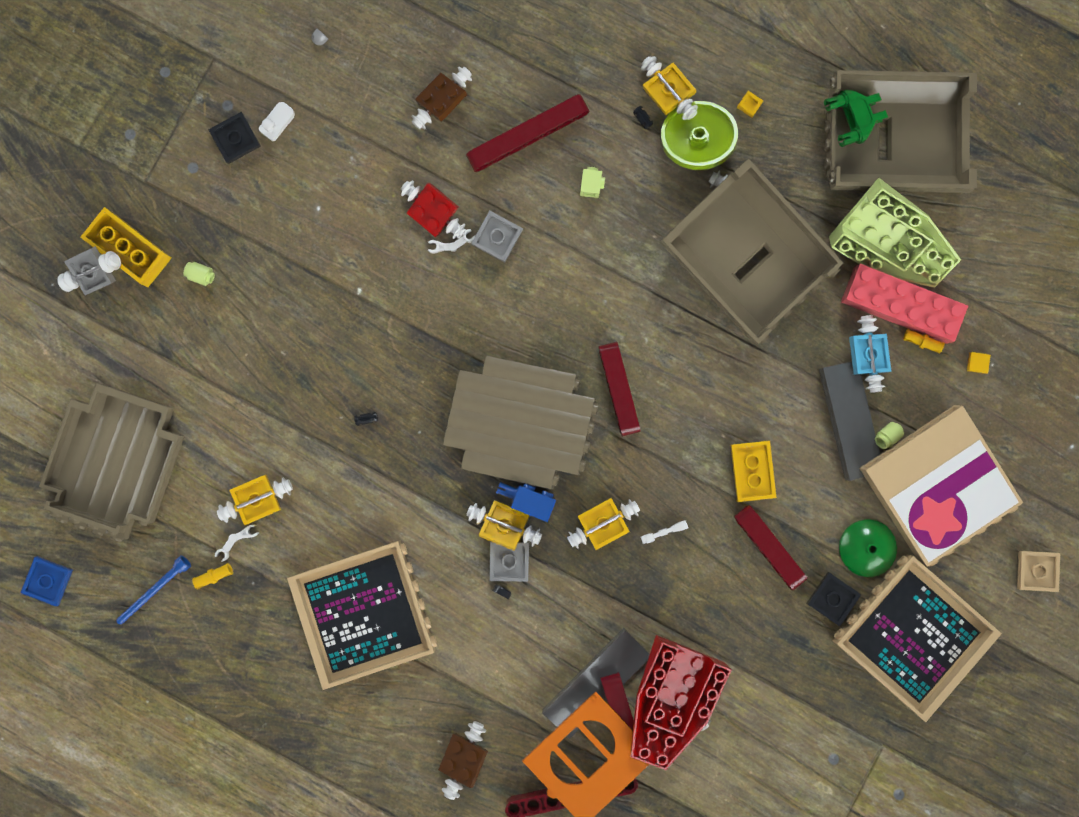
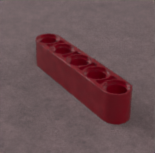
M618 342L598 346L620 434L623 437L640 432V426Z
M747 505L734 516L740 527L792 591L808 579L750 505Z
M619 672L601 677L608 705L633 731L634 720Z

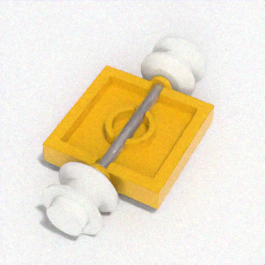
M655 56L647 57L642 62L641 70L648 71L646 76L652 78L643 84V89L665 115L678 107L677 113H683V120L692 119L697 114L698 109L697 105H691L693 100L689 99L696 94L694 86L674 63L660 71L662 63H656L657 58Z
M267 475L260 476L230 489L229 491L235 505L227 501V506L225 507L219 505L217 515L221 521L224 520L227 523L229 517L236 519L237 512H239L243 524H250L280 511L281 507L276 496L282 499L284 493L291 495V490H293L292 484L289 479L286 480L283 477L281 483L274 481L272 488Z
M609 498L578 515L585 530L582 531L576 528V533L572 534L569 532L570 536L567 538L571 546H576L579 549L578 544L583 543L586 545V537H589L595 550L629 533L630 531L623 518L631 520V515L639 516L637 512L640 509L635 501L631 502L629 499V504L625 506L621 503V511H618L612 498Z
M494 500L488 514L486 513L485 506L479 509L477 508V503L474 506L471 505L468 509L467 516L469 521L476 519L477 525L485 521L479 533L481 538L515 551L521 537H523L524 544L527 541L532 542V547L535 544L538 545L541 540L542 534L539 533L540 529L534 531L531 525L525 530L530 515L512 509L510 506Z

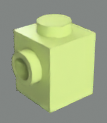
M595 167L583 169L580 196L599 198L600 189H604L605 177H602V171H598V168Z

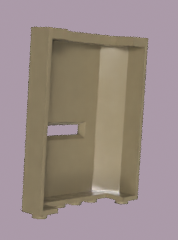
M837 70L830 78L828 98L838 96L840 91L852 90L866 97L879 93L882 100L870 106L872 113L875 114L886 110L888 118L884 119L887 121V160H879V123L874 125L864 143H852L841 147L839 143L844 140L838 142V136L851 132L842 107L827 111L826 107L829 105L825 106L824 111L827 114V121H825L824 131L827 132V139L824 143V150L827 151V158L824 161V169L827 170V178L831 190L868 191L878 178L896 191L970 193L977 189V169H970V98L977 93V73Z
M750 159L743 162L732 174L725 178L660 241L665 249L753 344H763L770 337L768 334L779 325L777 321L782 317L786 318L793 311L791 308L796 303L798 305L807 298L806 294L810 290L813 292L821 285L820 281L823 278L834 277L841 270L839 267L843 264L840 258ZM765 247L769 253L739 280L735 273L759 250Z

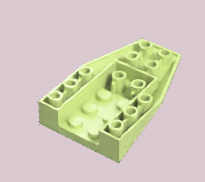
M880 178L875 181L829 236L833 249L858 264H863L907 282L934 288L961 261L959 255L929 215Z

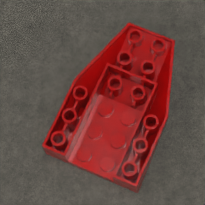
M656 635L636 697L630 757L667 770L707 725L732 669L723 661Z

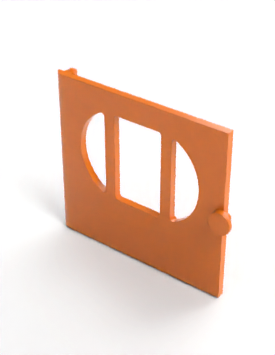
M594 692L522 760L548 788L547 795L552 799L557 798L574 817H595L649 765L630 757L633 731L597 692ZM583 721H598L610 729L615 740L614 753L611 754L583 724ZM576 727L607 758V761L590 777H587L557 746ZM551 751H554L582 783H566L553 773L550 766Z

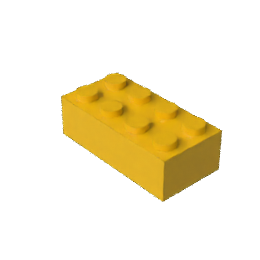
M105 207L80 237L92 247L96 246L101 254H106L108 251L115 252L121 261L120 268L146 287L152 284L172 258Z

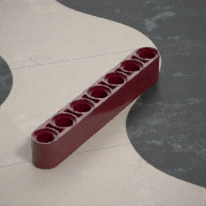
M581 94L575 95L470 150L466 157L474 172L482 171L583 118L590 111Z
M635 778L633 784L626 786L616 797L634 793L638 788L637 779ZM578 781V782H574V783H570V784H579V783H582V781ZM548 788L509 797L506 801L505 813L508 817H527L566 807L558 799L555 802H549L547 800L549 797L547 795ZM530 800H536L538 802V805L532 807L528 804V802ZM511 804H517L519 806V809L513 811L509 808V806Z

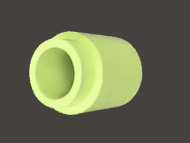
M188 262L183 272V275L188 280L207 286L209 283L211 284L215 275L212 268L197 262Z
M895 422L887 424L877 433L875 437L876 444L882 449L891 448L904 436L902 426Z

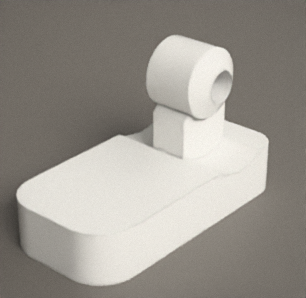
M279 102L267 118L262 121L259 131L271 141H275L294 118L295 113L293 109L286 103Z

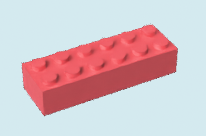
M863 264L854 267L841 300L843 304L920 334H927L930 338L945 342L946 344L955 342L968 305Z

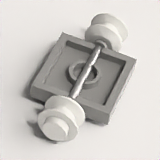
M96 246L64 261L70 271H66L58 276V285L66 292H70L80 286L84 295L92 293L116 281L111 272L120 268V258L112 251L100 255Z

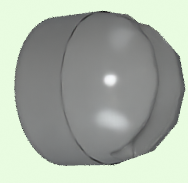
M316 28L312 34V41L320 46L328 38Z

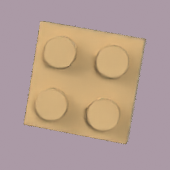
M1019 551L1017 589L1059 592L1060 553Z

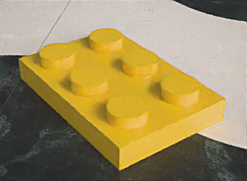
M770 441L730 445L737 502L777 498Z

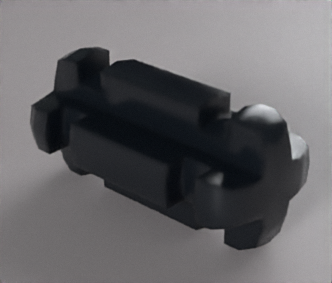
M639 106L634 110L633 114H636V118L641 125H644V129H648L653 125V121H650L647 112L642 110L643 107Z
M376 412L372 414L365 413L360 416L356 415L354 416V421L357 426H360V424L365 425L373 423V421L377 422L378 415Z

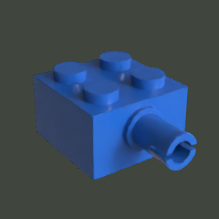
M500 482L498 487L506 489V491L498 488L496 494L511 498L513 501L512 509L548 522L556 499L553 498L554 494L544 490L542 493L535 491L536 487L526 483L524 486L520 485L514 488Z

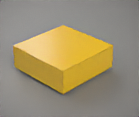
M748 90L737 108L752 118L763 103V100Z
M969 352L967 371L988 374L991 355Z

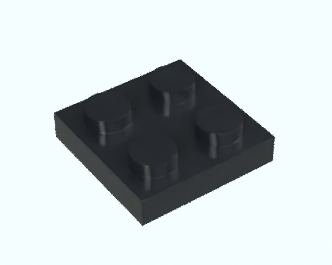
M242 112L208 129L227 164L261 147Z
M827 572L806 604L836 625L841 626L861 594L830 572Z

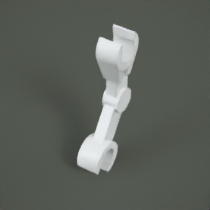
M467 229L461 238L452 243L430 240L428 243L435 244L436 249H428V251L432 254L442 251L455 252L457 248L466 242L472 243L475 236L467 239L466 235L471 232V229Z
M686 520L672 525L670 528L661 529L657 533L641 536L642 543L655 541L654 538L667 535L672 531L685 530L688 528Z
M249 525L241 532L231 534L223 548L216 551L215 557H218L220 552H224L225 557L222 559V562L226 561L229 558V551L235 542L242 538L256 537L259 532L251 534L249 531L251 527L256 525Z

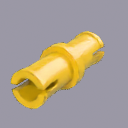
M910 329L906 330L903 337L904 341L919 345L921 349L926 348L938 354L942 352L945 342L935 340L927 334L922 335Z
M227 563L216 569L211 568L207 570V573L192 578V583L197 590L210 583L215 584L218 580L233 574L232 566Z

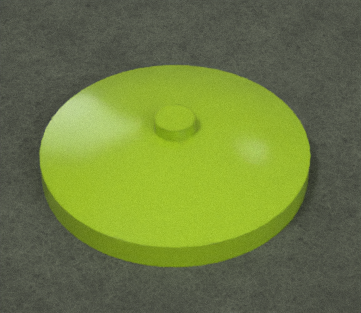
M694 101L691 105L698 106L697 114L690 120L682 119L683 113H677L678 107L670 112L662 125L661 143L664 152L674 163L687 169L706 170L719 166L733 154L738 140V128L735 119L725 108L707 101Z

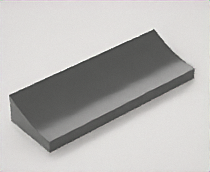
M852 362L821 368L819 373L845 481L862 478L864 475L859 468L879 456L880 452L875 442L876 435L861 374L854 375Z
M623 628L542 709V714L558 727L594 692H597L607 702L600 678L619 672L624 685L648 660L650 654ZM574 728L567 737L570 739L579 728Z

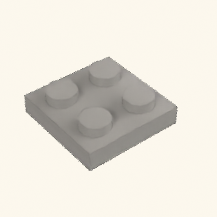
M489 210L471 244L505 263L523 228Z
M490 542V581L528 582L529 542L525 544L524 542H518L515 551Z

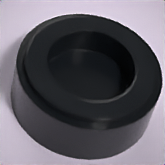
M497 584L492 589L493 592L508 600L512 594Z

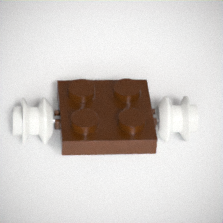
M458 67L459 72L457 74L452 73L453 80L440 73L418 95L415 100L425 109V111L417 109L419 114L417 116L412 115V123L418 129H426L425 124L427 122L432 123L431 114L442 122L467 96L465 90L461 88L466 87L465 82L467 80L472 81V74L467 68Z
M476 721L473 724H468L471 728L470 731L465 732L468 739L457 733L452 735L438 769L452 778L445 780L447 788H442L444 796L452 800L460 797L457 792L463 789L462 784L469 788L474 787L488 753V750L475 744V742L483 741L480 735L481 733H486L484 725Z

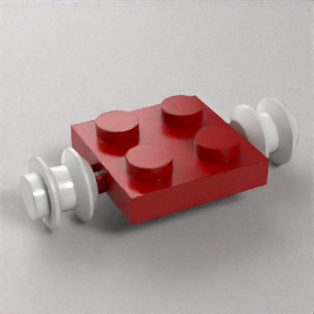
M413 180L410 182L406 181L401 187V196L407 195L408 201L415 200L407 214L434 237H437L443 228L447 226V234L451 232L453 233V239L456 237L460 238L466 231L464 229L465 224L460 225L458 218L451 220L459 206L431 183H427L420 193V186L414 187Z

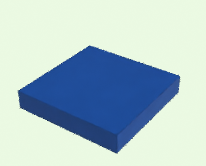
M36 556L20 593L57 607L61 602L73 570Z

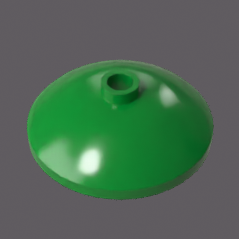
M871 519L859 520L849 525L843 532L839 542V554L844 565L854 574L863 577H875L885 573L893 565L897 555V542L892 531L883 523ZM870 546L875 548L872 553L869 551Z

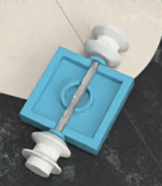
M866 315L857 321L862 324V328L858 331L865 334L849 337L854 375H872L865 379V381L869 382V387L866 390L870 389V393L882 392V388L885 386L881 385V380L884 377L878 375V373L891 372L887 334L873 335L871 332H875L878 327L874 326V321L877 318H873V315Z

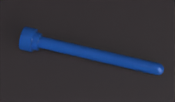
M180 555L174 561L173 568L123 612L116 622L123 624L175 575L186 572L191 567V563L184 556Z

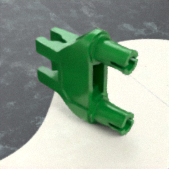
M852 90L840 91L838 96L824 100V106L829 105L826 107L827 111L842 107L850 126L851 132L838 136V142L844 140L839 143L841 147L852 143H864L874 125L888 118L886 110L875 114L872 113L870 106L882 100L879 93L866 97Z

